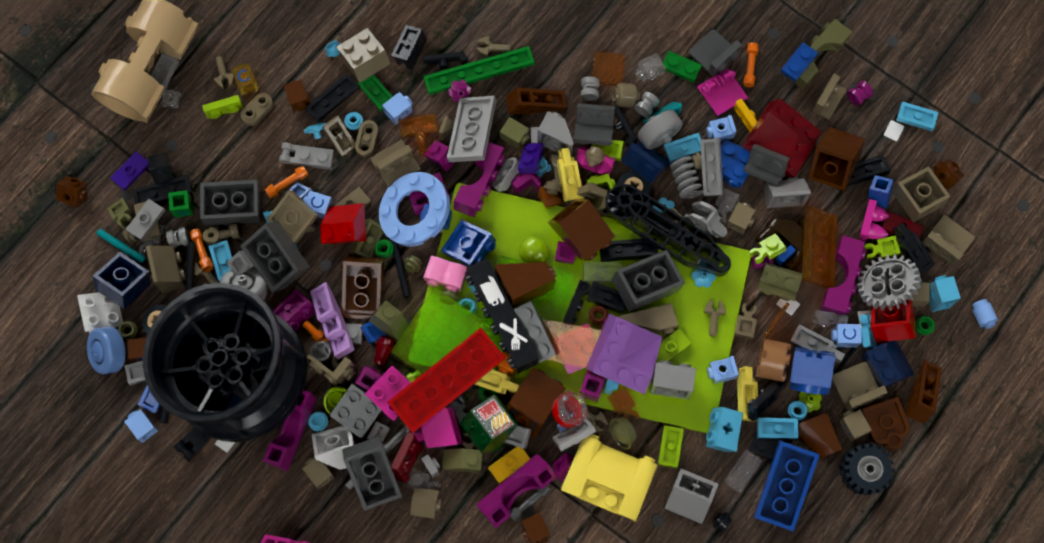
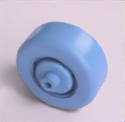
M114 327L95 328L88 336L87 355L92 368L97 373H115L121 370L126 357L124 340L120 332Z

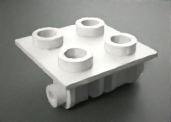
M100 292L77 295L85 332L90 334L95 328L107 326L116 328L123 323L120 306Z

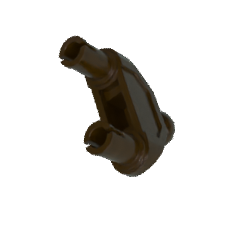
M802 216L798 220V224L794 220H769L765 225L766 228L755 237V240L759 243L762 238L765 240L776 233L787 247L792 245L796 251L783 263V266L787 268L792 264L789 270L793 271L801 262H805L810 258L808 233L805 230L812 228L813 220L809 216Z

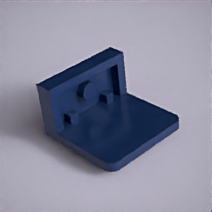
M641 142L637 145L632 143L621 160L650 183L669 165L667 159L653 149H646Z

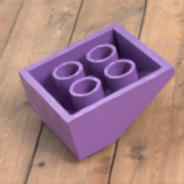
M609 314L586 369L645 395L653 377L662 336Z

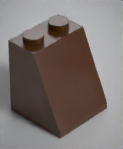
M829 127L816 147L808 179L845 191L862 154L865 138Z
M576 199L548 221V224L580 260H592L597 256V251L608 247L612 243L611 240L616 237L589 199Z
M546 262L495 265V274L513 309L554 290L556 273L552 266L548 267Z
M532 367L506 409L518 425L532 429L530 436L536 438L552 412L554 401L563 395L566 388L560 381L548 377L544 371Z

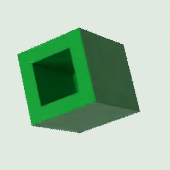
M188 190L168 193L170 212L175 218L194 215L192 197Z

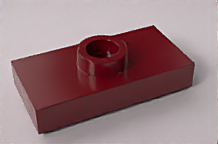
M887 212L889 217L883 221L881 226L887 233L895 236L892 229L904 223L907 230L910 229L912 233H916L918 238L920 237L924 226Z

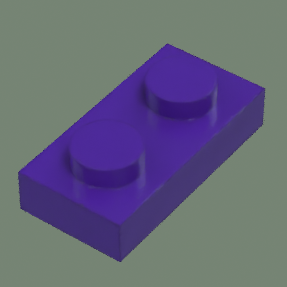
M543 143L525 144L518 166L519 174L538 173L545 149Z

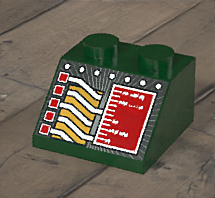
M494 395L471 409L460 425L480 452L488 453L497 452L517 427L518 423L500 399Z

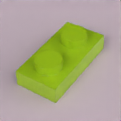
M239 95L202 105L207 119H216L223 114L236 113L243 109Z
M664 425L658 459L659 466L678 468L684 429Z

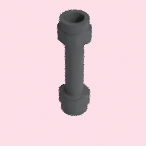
M547 485L542 490L537 489L518 508L514 507L510 511L511 519L515 523L523 517L522 514L542 496L545 497L551 492L549 486Z

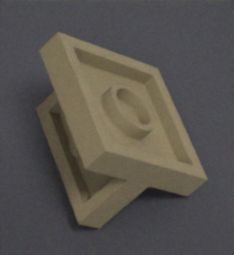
M402 139L370 157L371 163L388 188L397 179L406 174L421 172V168L413 157L409 145H405Z
M288 190L266 220L269 222L278 221L292 242L297 244L305 232H314L318 227L313 222L319 214L294 191Z

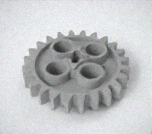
M896 254L892 259H890L889 255H886L884 260L879 257V262L877 263L872 260V266L865 265L867 271H861L862 276L858 277L859 283H857V287L863 302H866L868 306L873 305L875 310L880 306L881 311H884L885 307H888L891 311L893 306L899 309L900 303L907 305V299L914 300L912 294L918 295L917 289L921 288L919 282L922 281L916 264L912 263L910 259L905 260L904 256L898 259ZM887 270H889L890 279H888ZM888 286H890V289H891V295H890V296H889Z

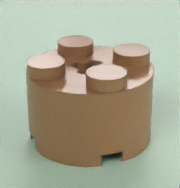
M764 339L758 357L759 364H757L756 376L784 382L786 377L785 368L790 362L791 344Z

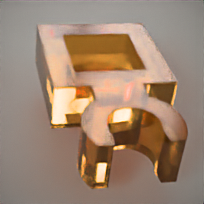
M626 388L608 397L617 415L623 413L624 418L627 420L632 415L636 420H639V414L631 409L635 406V403Z

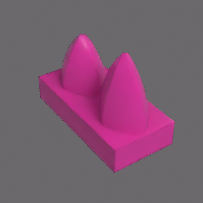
M583 146L579 147L575 159L579 167L600 175L609 174L610 176L615 158L604 154V160L601 164L590 167L585 157L589 149Z
M869 199L859 236L860 241L866 242L867 238L880 239L888 236L884 228L872 223V221H882L889 217L882 207L876 205L877 201Z

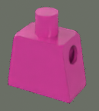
M453 407L444 408L425 423L421 430L413 433L418 442L425 441L427 448L463 443Z

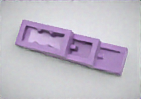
M325 282L311 290L310 293L317 319L322 323L325 336L331 343L334 356L339 360L354 351V346L335 297L328 283Z

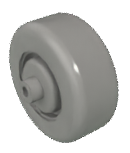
M674 110L664 111L648 119V122L638 132V139L648 150L657 148L664 143L668 144L672 137L682 128L683 122Z
M251 268L245 274L235 276L232 270H229L220 280V283L244 287L255 293L263 301L267 296V284L255 268Z

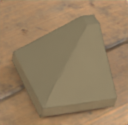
M448 116L443 118L439 130L441 140H444L453 131L454 121Z

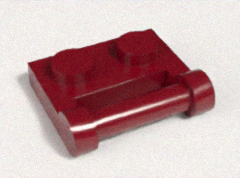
M409 432L391 466L397 480L403 483L408 482L411 469L418 455L424 449L419 444L416 436Z

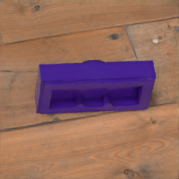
M136 151L110 179L126 191L149 167V161Z

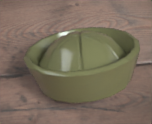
M624 417L610 420L609 429L613 439L619 447L628 450L637 438L634 427Z

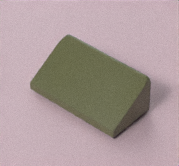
M366 219V242L353 243L350 253L358 257L372 258L375 246L380 241L384 232L379 223L372 219Z

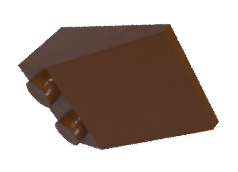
M346 257L343 260L341 312L343 318L371 319L381 306L384 259Z

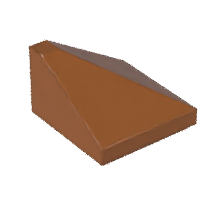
M543 186L539 187L538 197L546 208L563 204L558 193L557 195L546 193L547 189L543 188Z

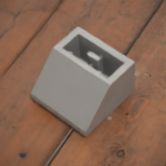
M680 469L664 509L702 524L719 484Z

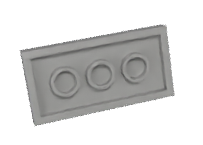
M495 96L459 99L447 154L449 162L485 160L497 101Z

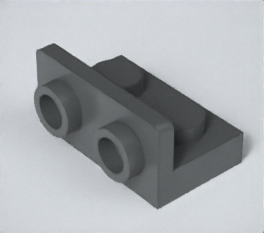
M754 144L748 163L743 171L768 183L778 185L785 176L790 158Z

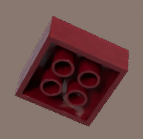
M779 98L768 103L742 148L751 153L753 145L757 144L789 157V163L783 180L796 177L822 131Z

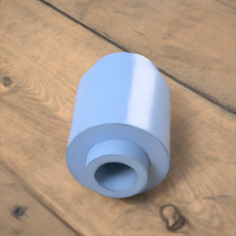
M987 299L977 301L972 305V311L980 327L989 329L996 325L995 322L998 321V318Z

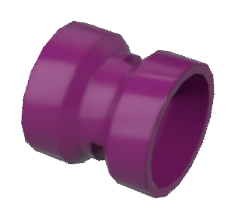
M865 81L859 82L856 88H851L847 91L848 99L855 106L861 105L864 99H869L873 96L872 88Z

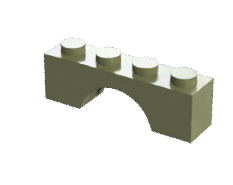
M834 19L831 23L827 22L821 30L823 33L820 36L816 35L812 39L810 47L818 53L825 50L838 52L849 40L852 31ZM812 61L796 82L792 81L803 90L807 88L818 73L815 61Z

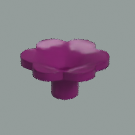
M465 80L453 81L451 88L448 90L449 96L455 102H459L460 98H468V94L471 93V87L467 85Z

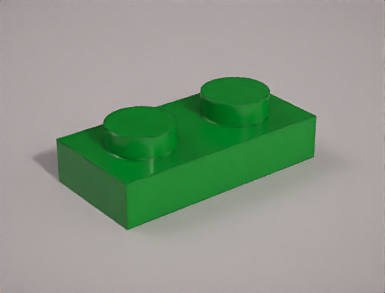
M668 51L660 69L694 83L702 65Z
M374 74L357 83L363 93L380 112L383 111L382 105L393 97Z

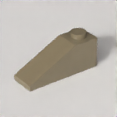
M672 303L618 316L655 334L663 333V335H670L678 327Z

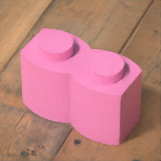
M431 256L424 274V281L431 287L443 286L445 290L461 292L466 279L465 276L467 275V267Z

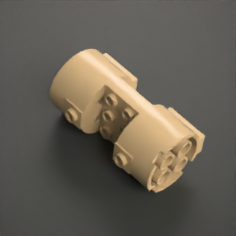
M142 0L137 11L134 12L133 16L129 15L125 22L126 33L137 42L138 48L136 53H131L128 59L130 63L117 59H108L106 64L103 63L98 72L100 73V78L91 92L92 96L103 106L121 116L147 123L164 93V86L160 85L150 76L152 69L161 53L181 60L198 29V23L193 21L191 17L186 18L182 14L183 10L166 0Z

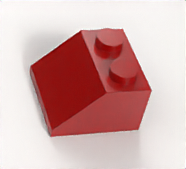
M364 203L329 207L320 224L321 244L336 245L366 242Z
M907 299V305L900 303L899 309L893 306L891 311L888 307L881 311L880 306L875 310L872 305L871 330L876 343L915 338L916 323L912 300Z

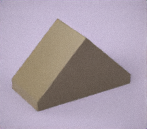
M336 116L322 126L325 136L341 156L355 148L356 143L339 116Z

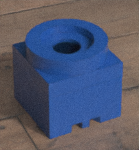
M795 347L790 388L812 394H829L835 352H819L815 349L809 350L808 348Z

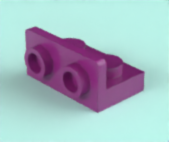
M296 289L273 312L297 331L315 313V308Z

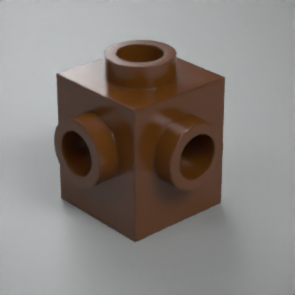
M950 159L945 162L941 160L933 167V173L946 191L965 176L959 170V165Z
M66 176L57 183L55 200L77 207L87 199L86 182L80 181L78 178Z

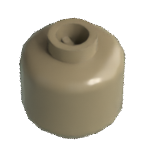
M618 83L612 89L611 98L618 107L632 108L640 100V91H637V87L634 84Z

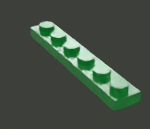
M527 46L423 76L428 95L449 90L453 81L465 80L467 84L533 66L535 62L530 47Z

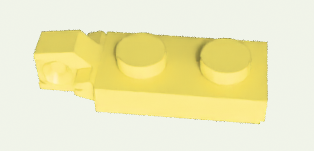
M569 148L558 150L557 168L560 184H562L561 189L564 202L583 199L584 197L577 195L578 187H582L577 161H575L574 157L570 156Z
M745 366L739 368V376L737 378L738 411L743 413L742 421L756 422L748 419L749 409L747 407L752 399L758 397V382H755L753 378L752 367Z
M493 369L474 384L499 394H506V391L516 393L519 387L518 384L510 382L511 377L507 376V374Z

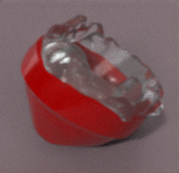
M567 390L565 394L561 393L553 403L552 414L554 420L562 427L572 428L577 425L580 426L581 421L588 417V408L584 398L577 393Z

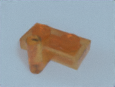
M435 113L398 120L401 138L416 135L419 154L424 155L426 152L424 133L438 131Z

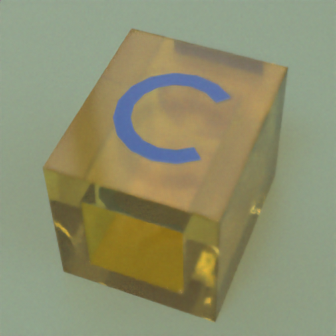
M249 63L239 64L231 69L241 95L259 90Z

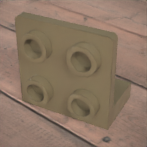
M943 215L922 244L954 266L964 255L963 253L975 239V236L948 216Z
M862 362L832 375V382L846 411L877 400L888 393L885 386L878 387L867 362Z

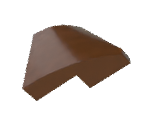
M827 413L798 424V437L803 440L807 447H811L814 453L820 454L819 457L821 459L842 450Z

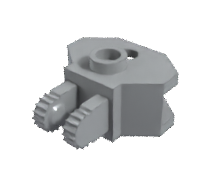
M703 201L693 203L692 208L695 213L686 214L683 218L714 238L725 237L727 229L719 222L721 217L718 215L717 209Z

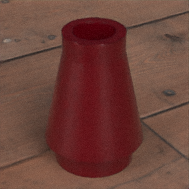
M380 335L376 342L374 363L385 366L395 347L394 339Z

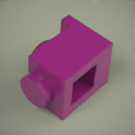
M363 366L355 379V383L369 390L382 375L371 366Z

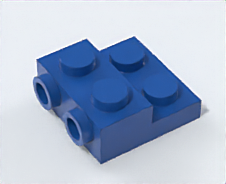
M724 139L721 145L723 180L729 186L741 189L748 176V173L743 170L748 163L750 153L741 146Z
M461 220L441 251L443 254L459 261L461 265L469 267L484 260L488 252H492L495 249L496 239L490 232Z

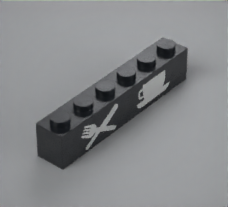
M488 258L467 267L468 275L465 278L469 286L473 285L475 289L473 294L477 302L482 303L484 307L482 312L485 318H490L492 322L490 328L494 336H499L501 340L498 342L503 353L507 352L509 356L507 362L511 370L515 368L517 374L538 365V356Z

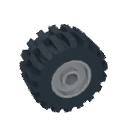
M863 444L850 449L843 456L842 459L844 461L840 463V467H842L840 475L844 476L842 481L848 484L847 488L849 490L853 489L856 494L872 495L884 491L883 489L889 487V482L893 481L894 478L891 475L895 473V468L891 467L894 462L889 460L890 454L888 452H883L884 448H877L875 444Z

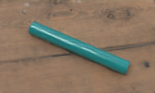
M100 228L97 231L96 235L142 265L146 262V257Z

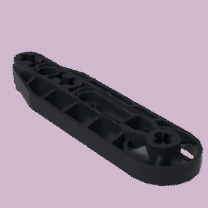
M619 184L609 190L606 196V211L612 219L661 251L667 250L672 258L684 266L707 272L717 277L725 276L729 272L731 267L730 258L720 249L708 233L632 185ZM634 196H638L639 199H638V200H634L633 197H634ZM649 204H653L657 208L661 209L663 212L660 213L656 209L649 206ZM667 213V214L670 215L671 217H673V218H675L676 220H678V221H679L678 224H677L676 222H674L673 220H671L670 218L666 217L665 214ZM684 224L685 226L695 231V233H691L690 231H688L680 225ZM634 225H638L642 229L646 230L648 233H643L642 231L635 228ZM652 234L659 240L663 241V245L658 243L649 236ZM697 234L703 236L710 244L697 237ZM669 245L670 247L678 251L680 254H675L665 246ZM705 252L709 257L704 258L700 253ZM682 256H686L695 263L686 261Z

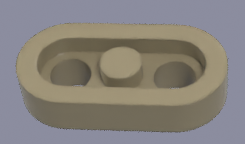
M266 93L258 94L241 111V119L244 124L248 126L256 125L272 109L273 101L270 95ZM261 100H266L265 103H260ZM248 113H253L252 116H247Z
M366 120L359 127L355 149L361 157H369L374 152L379 133L378 126L374 121ZM372 130V133L368 134L366 131ZM368 147V150L363 151L362 148Z

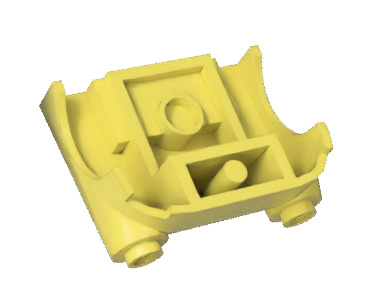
M594 434L582 439L561 492H566L585 502L636 522L658 466L655 464V459L648 456L638 459L601 444L599 441L600 437Z

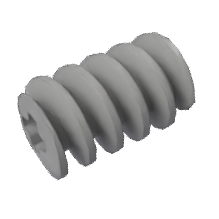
M691 156L680 158L670 166V169L673 171L672 175L676 178L677 190L680 191L679 196L683 199L695 198L703 194L702 190L697 191L701 184H695L699 177H693L697 171L690 170L694 167V163H688L692 160Z

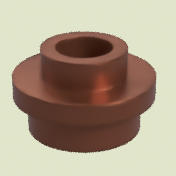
M594 306L589 311V320L595 325L603 324L605 318H608V312L602 306ZM600 313L602 317L597 319L595 314Z

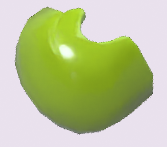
M539 237L527 238L519 247V256L525 263L545 262L549 255L548 245Z
M335 386L328 389L325 393L323 405L329 414L332 413L346 393V388Z

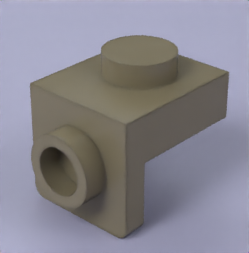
M587 183L585 186L578 187L577 195L592 200V205L597 211L606 208L608 190L597 187V184Z

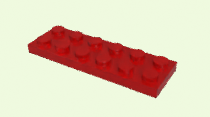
M479 328L387 403L413 434L506 358L483 329Z

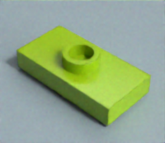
M680 328L661 342L656 360L657 363L672 360L692 344Z

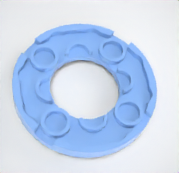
M424 172L406 174L392 183L386 190L379 208L380 225L387 237L400 245L410 247L422 245L429 238H434L445 225L450 211V198L447 195L444 184L433 175ZM414 191L425 193L429 200V210L425 218L413 226L402 224L398 218L400 202L403 201L405 196H409Z

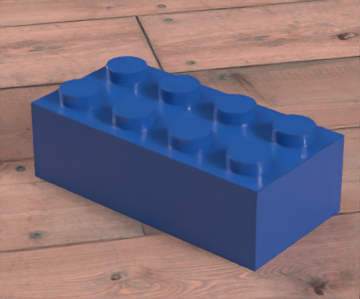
M779 440L753 516L794 532L820 454Z

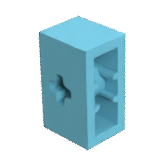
M946 275L935 278L934 282L930 283L929 305L932 312L949 309L961 299L954 276L948 278Z
M725 407L713 408L709 418L710 426L706 435V447L723 452H737L743 413Z

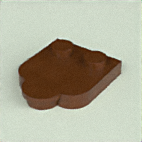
M899 397L861 409L872 429L869 432L871 440L876 444H883L888 450H898L903 444L902 437H905L910 431V426Z

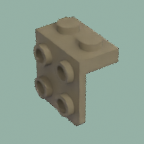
M310 354L307 356L310 361L308 364L320 375L325 373L323 376L334 386L339 384L343 387L347 381H352L357 374L355 372L357 368L347 357L332 372Z

